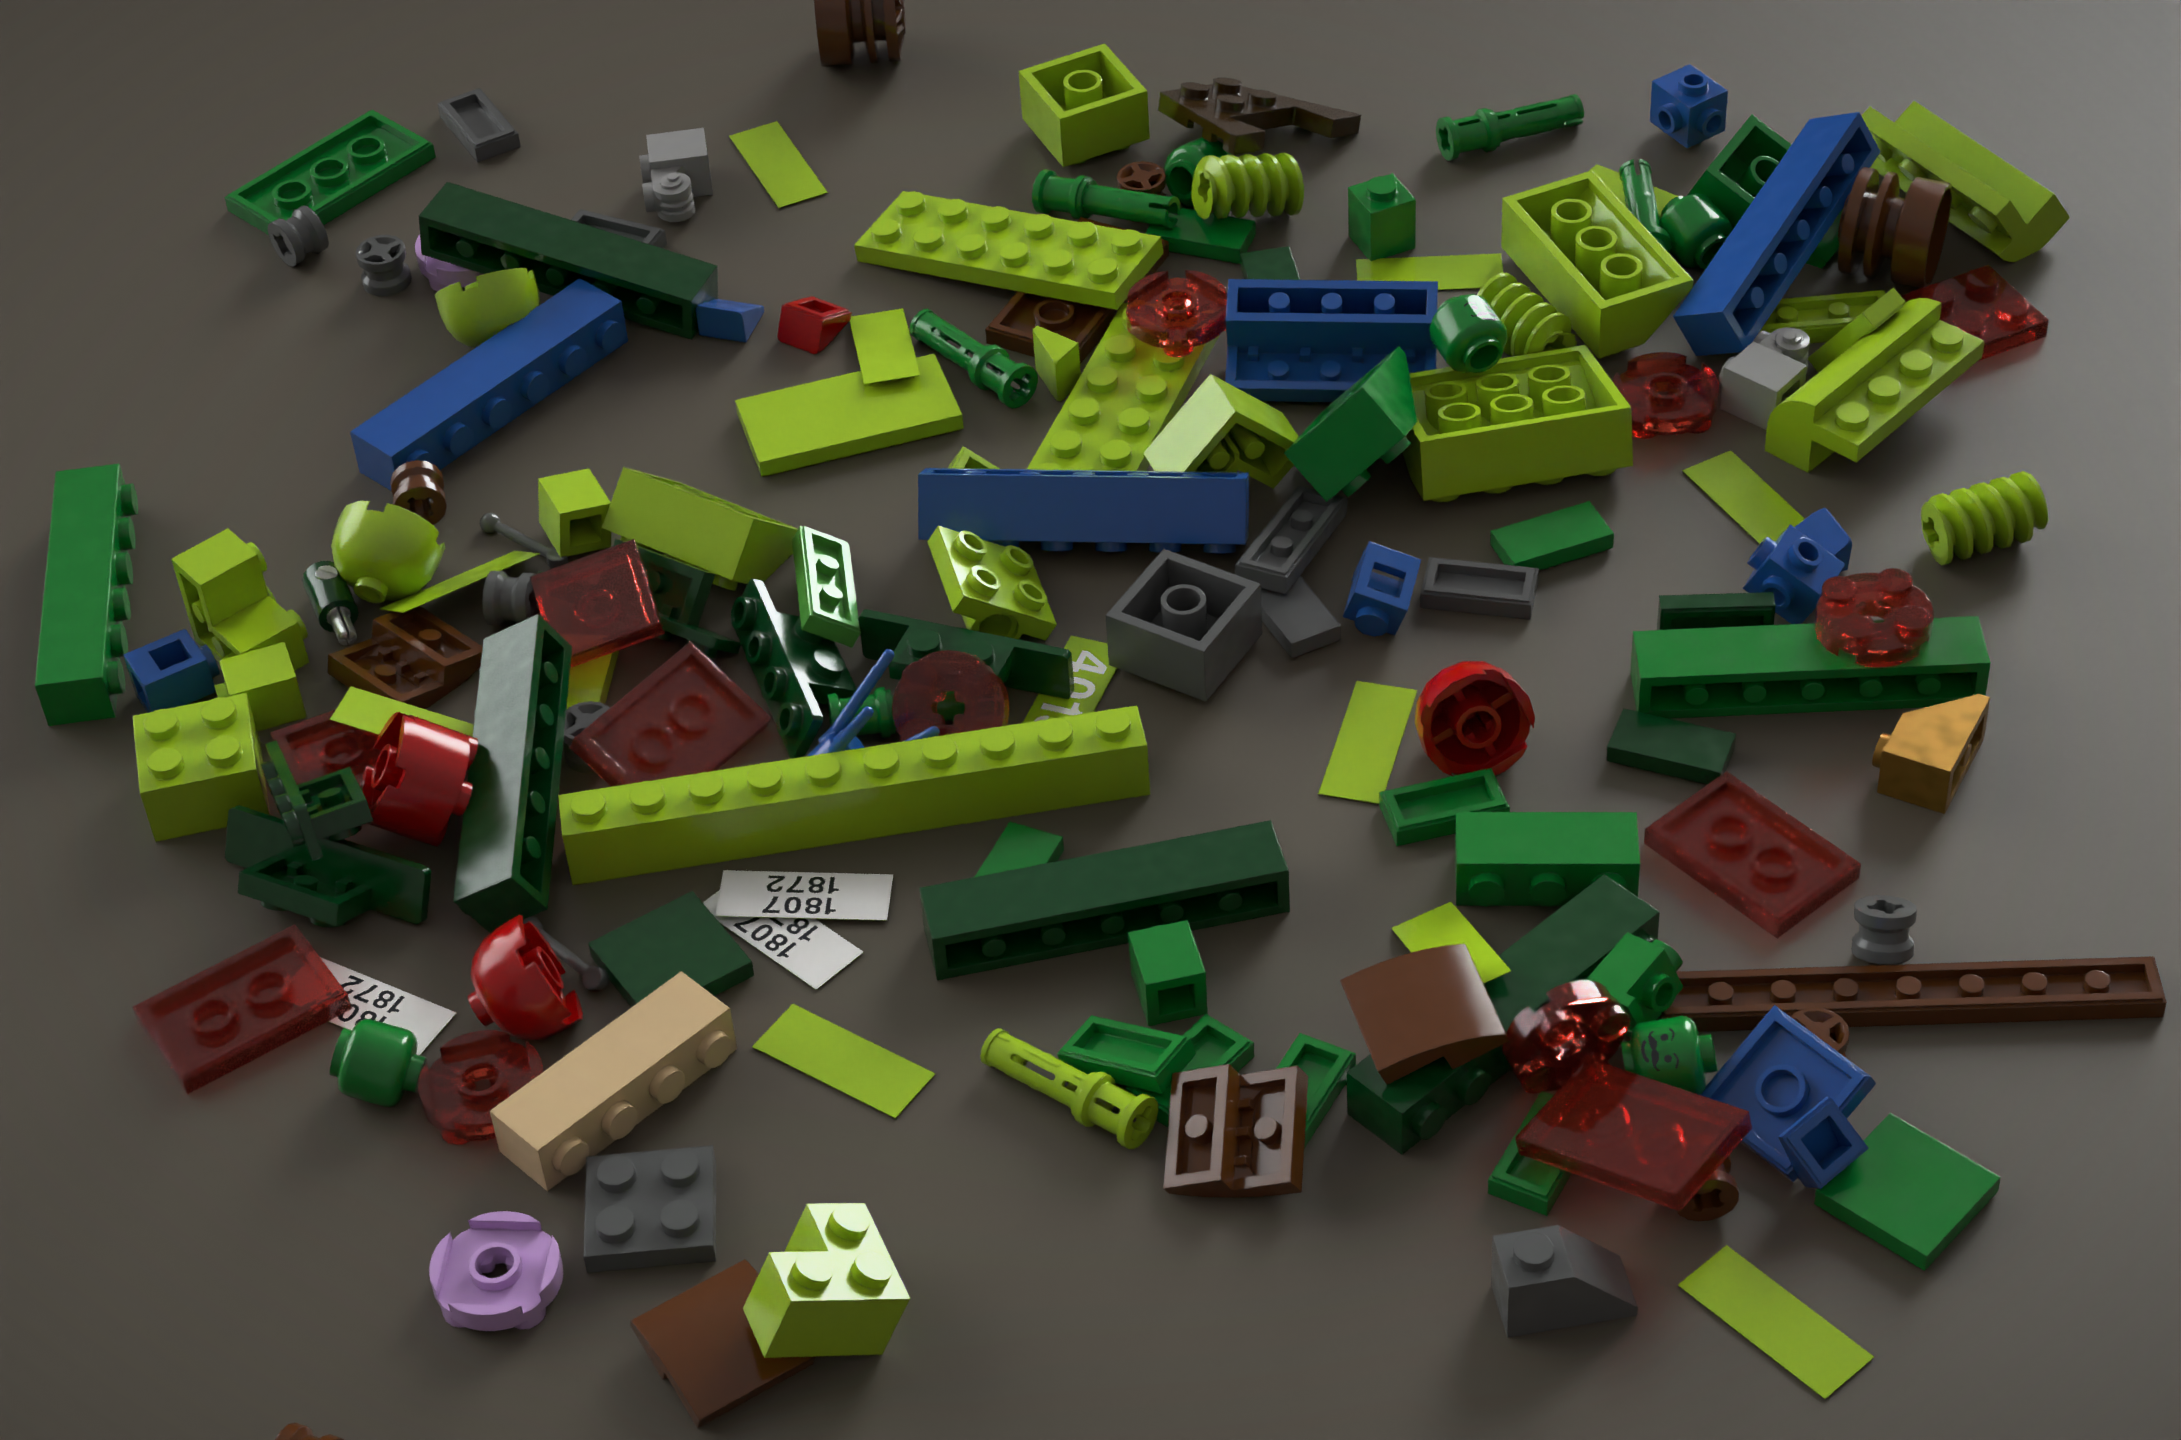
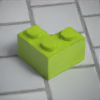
M1210 374L1143 454L1154 471L1237 472L1239 470L1241 472H1249L1250 477L1274 489L1294 466L1284 452L1299 436L1281 411Z
M227 528L171 559L195 641L201 646L207 645L218 662L221 659L285 642L294 671L309 663L303 641L308 637L307 629L300 616L292 609L286 611L282 608L266 586L263 572L267 571V564L261 551L254 543L249 542L246 544Z
M865 1203L806 1204L785 1251L768 1253L743 1310L764 1358L883 1355L910 1297Z

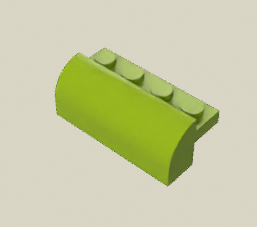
M1913 101L1895 122L1871 106L1861 115L1881 151L1870 168L1877 169L1882 177L1888 172L1897 173L1899 176V188L1907 193L1916 177L1950 183L1952 186V202L1949 223L2005 261L2017 262L2039 251L2070 218L2053 192L1916 101Z
M1916 298L1903 304L1904 307L1869 335L1859 339L1773 409L1767 421L1765 451L1807 473L1812 471L1833 452L1857 463L1979 361L1983 355L1984 340L1941 321L1942 303L1928 298Z

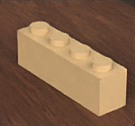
M682 971L490 1110L499 1151L546 1191H549L567 1176L581 1170L586 1164V1157L597 1155L615 1140L625 1137L632 1131L635 1125L663 1104L673 1101L683 1089L711 1068L721 1065L731 1053L737 1050L730 1008Z

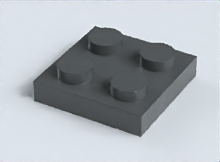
M713 1145L586 1157L583 1257L587 1273L716 1261V1158Z

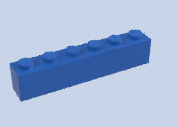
M1860 112L1808 120L1673 315L1674 320L1696 356L1742 352L1754 341L1844 207L1859 171L1863 167L1870 168L1881 151Z
M579 278L530 311L527 316L509 325L350 431L359 472L391 491L390 480L392 473L406 462L415 460L428 461L441 470L628 342L622 301Z
M925 468L918 474V540H929L939 525L957 532H972L982 540L1004 547L1009 545L1019 547V541H1041L1042 550L1067 551L1073 549V542H1095L1096 551L1119 552L1127 550V543H1149V551L1161 552L1163 549L1179 552L1182 551V544H1203V552L1233 553L1236 552V544H1246L1249 537V472Z

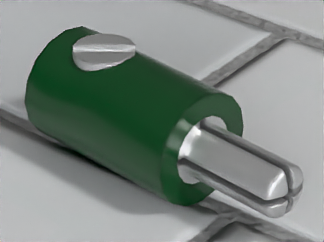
M316 562L303 573L302 582L320 626L326 631L335 632L340 644L347 645L348 641L350 645L357 639L353 626L359 614L357 605L348 584L337 572L334 562Z

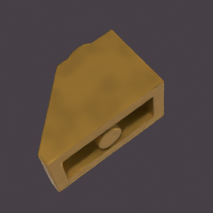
M1976 694L1902 713L1891 735L1882 733L1875 747L1872 766L1880 768L1877 793L1945 814L1984 740L1990 697Z

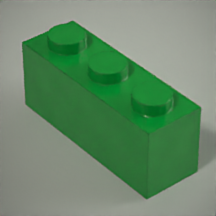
M1456 812V906H1563L1604 874L1638 897L1640 851L1637 812Z

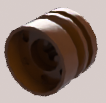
M814 0L817 39L822 67L853 64L855 43L865 42L871 63H878V41L887 42L890 62L901 61V50L906 34L904 0Z
M1863 167L1855 179L1850 194L1847 196L1840 218L1838 230V270L1844 274L1854 275L1863 260V275L1866 278L1874 279L1878 275L1885 258L1891 259V280L1893 283L1927 290L1936 273L1947 233L1952 202L1951 184L1916 177L1911 183L1905 198L1899 197V176L1897 173L1888 172L1879 187V173L1877 169Z

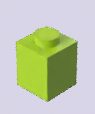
M589 468L538 478L539 523L560 558L566 555L571 556L611 547V532L602 528L611 502Z
M285 642L219 660L225 682L214 685L217 697L247 693L257 731L307 718L297 678Z

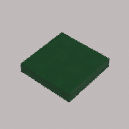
M693 891L588 943L591 958L599 967L604 968L608 972L609 980L631 1007L681 971L713 996L754 976L751 959Z

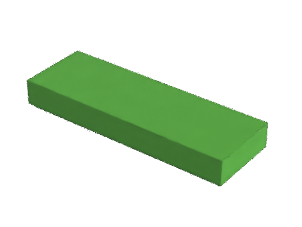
M799 526L792 539L801 629L853 648L861 631L858 621L859 616L849 544L846 541L806 526Z

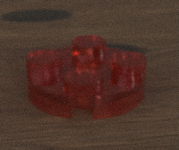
M1185 270L1186 278L1176 277L1169 279L1168 271H1162L1139 280L1132 286L1127 296L1126 322L1128 332L1148 345L1163 348L1164 353L1171 357H1185L1193 352L1194 347L1215 339L1226 330L1227 292L1221 282L1208 274Z
M1672 352L1648 353L1628 361L1627 371L1623 372L1620 376L1617 371L1613 377V383L1631 406L1632 436L1639 439H1650L1656 435H1678L1688 432L1700 434L1709 430L1712 425V417L1718 408L1719 381L1713 370L1702 362L1701 370H1699L1695 366L1686 364L1687 356ZM1658 392H1667L1668 395H1661Z
M1889 568L1881 573H1858L1845 577L1835 576L1827 579L1822 586L1821 596L1816 607L1815 631L1822 645L1836 656H1838L1840 648L1846 653L1856 655L1855 664L1867 667L1896 666L1911 661L1919 654L1920 645L1926 640L1929 642L1934 620L1933 606L1926 594L1921 589L1912 585V576L1901 569ZM1870 616L1882 618L1884 622L1874 623Z
M953 650L937 651L926 655L918 661L912 662L902 672V677L896 686L892 703L893 720L901 742L931 726L939 728L940 733L938 736L1007 726L1009 698L1005 685L1000 677L995 675L992 668L985 664L986 662L966 652ZM953 691L955 701L964 703L965 711L964 714L955 715L953 724L948 725L945 723L944 715L937 713V703L944 701L947 692Z
M1579 980L1559 985L1546 992L1551 1002L1542 1006L1536 1013H1533L1530 1007L1527 1006L1516 1016L1506 1032L1510 1041L1503 1044V1054L1511 1066L1514 1075L1528 1093L1535 1094L1542 1091L1560 1090L1576 1083L1582 1088L1596 1085L1609 1073L1610 1065L1608 1060L1612 1058L1620 1047L1630 1026L1631 1020L1619 1001L1599 982Z
M498 1030L475 1031L451 1039L440 1047L441 1057L432 1064L430 1069L426 1062L421 1070L418 1080V1091L424 1113L428 1121L440 1130L442 1139L449 1144L463 1145L470 1141L495 1139L496 1135L490 1110L544 1072L537 1050L528 1042H526L525 1048L519 1043L511 1042L509 1033ZM482 1079H488L492 1086L483 1091H473L477 1087L476 1082Z

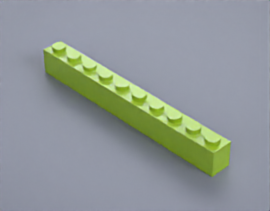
M1136 705L561 794L558 795L562 838L572 885L1146 796L1150 795L1147 741Z

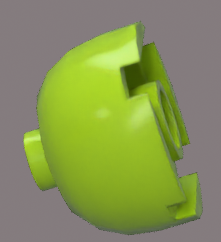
M527 268L486 273L476 276L477 282L465 286L464 291L459 281L439 290L435 294L439 313L446 329L458 342L468 347H478L509 325L527 316L530 311L540 305L539 289L534 271L528 272Z
M357 501L346 505L335 527L331 548L337 572L354 589V593L368 602L382 603L385 600H400L421 591L432 579L445 550L444 542L440 545L436 542L439 535L436 527L420 515L389 503L386 504L384 512L367 510L370 501Z

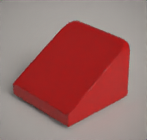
M813 296L788 302L782 305L777 334L778 340L809 353L817 354L851 320L852 312L849 309Z

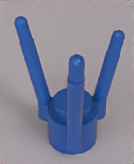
M887 649L883 652L832 726L818 738L819 744L807 756L865 748L856 735L873 716V708L866 706L853 720L852 718L893 660V650ZM931 726L905 741L938 736L940 730L937 726Z

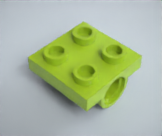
M938 525L927 542L951 609L954 613L962 615L966 629L1019 639L1022 634H1026L1046 641L1057 623L1030 555L1016 546L1009 545L1004 547L982 540L972 532H957Z

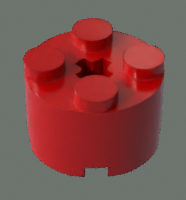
M395 712L383 727L373 747L381 751L373 769L366 766L360 785L373 821L369 823L372 826L438 847L446 833L450 815L461 816L469 803L472 783L464 781L466 771L475 758L478 739L413 715Z

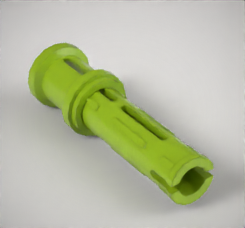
M1001 1028L993 1030L982 1046L980 1057L983 1064L994 1067L1026 1084L1033 1090L1039 1091L1071 1108V1114L1079 1124L1085 1127L1097 1125L1116 1135L1118 1143L1127 1149L1139 1147L1153 1130L1159 1110L1156 1099L1148 1094L1136 1096L1116 1086L1115 1079L1105 1072L1086 1074L1055 1058L1053 1055L1011 1036L1009 1032ZM1027 1062H1031L1054 1074L1055 1079L1050 1080L1027 1068ZM1113 1107L1119 1108V1109H1120V1113H1119V1114L1113 1113V1111H1112Z

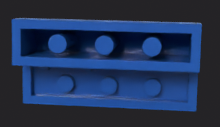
M1228 279L1225 382L1260 401L1333 402L1398 346L1406 353L1409 373L1436 369L1437 348L1431 341L1429 327L1433 316L1438 311V281Z

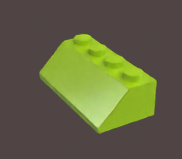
M1592 170L1502 198V249L1550 304L1556 308L1557 312L1569 317L1572 324L1571 328L1598 359L1645 344L1693 288V279Z

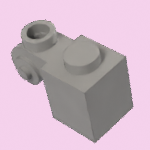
M704 128L646 135L648 154L639 155L646 213L656 211L658 217L669 222L685 221L695 214L693 197L713 195Z
M1788 327L1776 329L1772 333L1764 330L1760 331L1750 345L1736 357H1730L1722 367L1719 375V384L1722 386L1720 409L1766 430L1767 421L1773 409L1806 382L1810 345L1808 334L1800 329Z

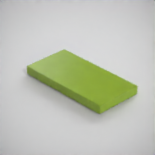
M935 353L916 358L920 376L864 384L861 371L735 400L738 418L761 477L964 429L962 412Z

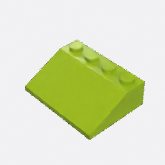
M1586 345L1501 358L1496 365L1481 373H1462L1454 371L1451 367L1409 373L1417 423L1406 435L1411 444L1402 453L1410 479L1423 501L1449 502L1457 499L1462 494L1480 491L1502 493L1511 489L1512 486L1534 482L1542 485H1551L1561 482L1564 477L1582 474L1605 476L1613 473L1618 468L1633 466L1631 406Z

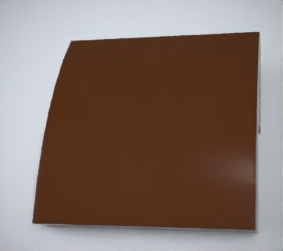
M418 606L404 613L391 612L373 619L372 638L328 654L327 673L348 688L352 686L426 709L456 689L481 666L483 646L426 609Z
M1465 944L1445 945L1404 954L1362 969L1340 980L1376 1069L1386 1085L1443 1056L1451 1068L1455 1069L1510 1041Z
M1230 1064L1172 1073L1163 1189L1169 1194L1226 1198L1301 1193L1309 1076L1298 1065L1242 1075Z
M746 1259L630 1321L631 1328L662 1380L669 1379L697 1428L813 1365L815 1356L764 1358L743 1310L759 1275Z

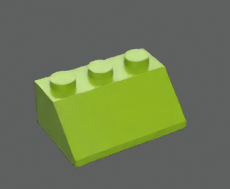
M626 467L622 469L602 526L603 529L620 535V540L649 550L655 549L664 553L665 556L716 574L713 584L736 591L738 582L748 584L751 578L765 582L793 554L792 539L798 528L681 482Z

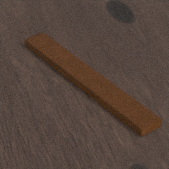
M2154 956L1678 971L1676 973L1684 988L1675 997L1672 1005L1662 1012L1658 1020L1687 1016L1694 1021L1698 1032L1754 1030L1774 1005L1790 1017L1795 1012L1805 1008L1819 1007L1831 1010L1841 1016L1848 1027L2164 1017L2167 1002Z

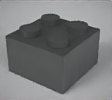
M1163 549L1106 614L1109 665L1206 702L1262 635L1261 584Z

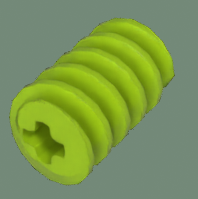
M1268 153L1257 156L1244 154L1239 157L1231 154L1221 156L1220 158L1215 155L1205 156L1197 164L1193 175L1192 201L1194 209L1198 216L1203 219L1209 218L1211 211H1213L1218 219H1223L1228 216L1230 210L1236 218L1244 217L1248 210L1252 216L1260 217L1264 215L1266 209L1271 216L1281 215L1284 209L1290 216L1300 213L1304 201V183L1300 167L1294 157L1288 153H1279L1274 156Z
M1507 272L1499 273L1490 278L1480 288L1477 295L1487 300L1507 329L1508 340L1504 348L1506 354L1513 357L1577 346L1575 335L1571 333L1572 324L1569 317L1557 312L1553 305L1544 302L1543 298L1531 292L1529 287L1517 282L1513 275Z
M2024 471L2011 474L2009 478L2000 477L1993 479L1989 484L1982 482L1971 485L1969 489H1956L1951 491L1949 495L1942 493L1931 496L1928 502H1925L1921 508L1923 535L1932 556L1940 565L1951 563L1953 552L1961 560L1971 557L1973 547L1980 554L1991 552L1993 541L2001 549L2011 546L2013 536L2020 543L2031 541L2033 528L2044 529L2049 521L2048 508L2043 491L2032 474Z

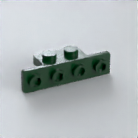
M615 539L599 588L563 575L538 571L536 582L553 588L551 598L577 607H582L584 600L597 605L595 615L621 624H626L628 617L642 622L640 632L658 639L671 641L673 634L687 639L684 648L696 654L716 659L719 650L738 654L741 643L698 627L716 574L644 547Z
M751 578L742 596L738 597L732 606L731 624L737 633L746 654V659L752 668L762 696L768 705L789 757L792 759L804 757L823 723V715L817 703L828 705L827 694L836 693L839 698L852 697L857 689L836 643L802 630L800 616L777 612L763 580Z
M864 609L858 618L864 657L878 661L885 650H893L894 658L888 665L889 675L892 679L990 699H996L1003 686L1069 699L1074 691L1072 653L1068 649Z
M277 740L265 744L271 760L260 765L271 796H273L284 826L289 833L293 847L305 844L312 861L324 857L318 840L326 837L331 841L349 838L362 829L361 825L373 821L367 800L350 767L297 785Z
M241 805L229 809L225 859L230 863L246 868L239 871L238 894L259 900L263 907L270 910L291 911L309 917L311 923L327 928L340 927L346 921L370 909L413 924H419L427 919L432 873L428 866L345 839L331 841L327 837L318 840L324 857L312 861L305 844L293 847L289 833L281 818Z

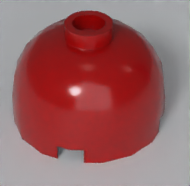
M1462 661L1442 669L1426 683L1416 703L1414 722L1423 750L1443 773L1453 776L1452 773L1460 775L1492 768L1494 775H1498L1508 770L1523 756L1528 747L1525 740L1530 732V724L1534 728L1535 714L1529 696L1508 672L1485 661Z
M518 915L496 928L483 939L474 953L470 971L475 991L467 997L473 1012L484 1026L487 1027L495 1022L506 1035L521 1040H540L566 1030L581 1021L583 1017L582 1007L575 989L570 991L565 997L562 992L564 985L561 975L566 973L564 967L549 943L530 921L523 924V916Z

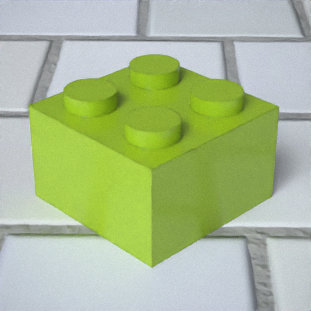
M1105 43L1019 70L1022 119L1062 167L1080 164L1090 158L1115 150H1123L1133 144L1150 139L1147 90Z
M247 693L218 697L208 701L169 709H159L132 716L139 790L155 842L227 827L229 809L238 805L270 815L266 781L260 765L263 763L261 742Z

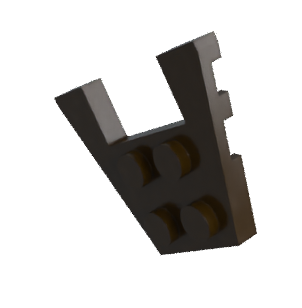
M1224 77L1214 78L1213 84L1209 85L1185 82L1181 84L1180 89L1160 92L1158 105L1159 112L1186 128H1194V122L1203 127L1202 137L1207 141L1217 142V137L1223 139L1222 150L1232 155L1263 150L1265 129L1294 125L1328 138L1359 134L1361 115L1277 95L1270 91L1243 87L1241 81Z

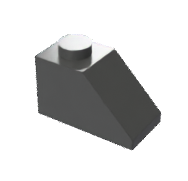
M1559 1225L1494 1235L1492 1237L1491 1287L1507 1338L1637 1316L1638 1307L1620 1255Z

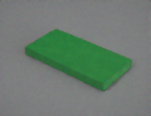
M370 110L224 197L229 212L267 235L268 225L279 218L284 220L291 218L292 212L303 205L312 209L322 224L325 225L436 158L434 145L380 113Z

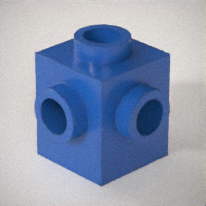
M1691 64L1686 65L1652 81L1650 122L1686 148L1699 144L1725 131L1728 90Z
M1790 524L1776 541L1767 536L1753 552L1747 564L1753 567L1754 571L1742 589L1748 593L1773 592L1776 605L1775 613L1791 624H1801L1825 599L1845 563Z

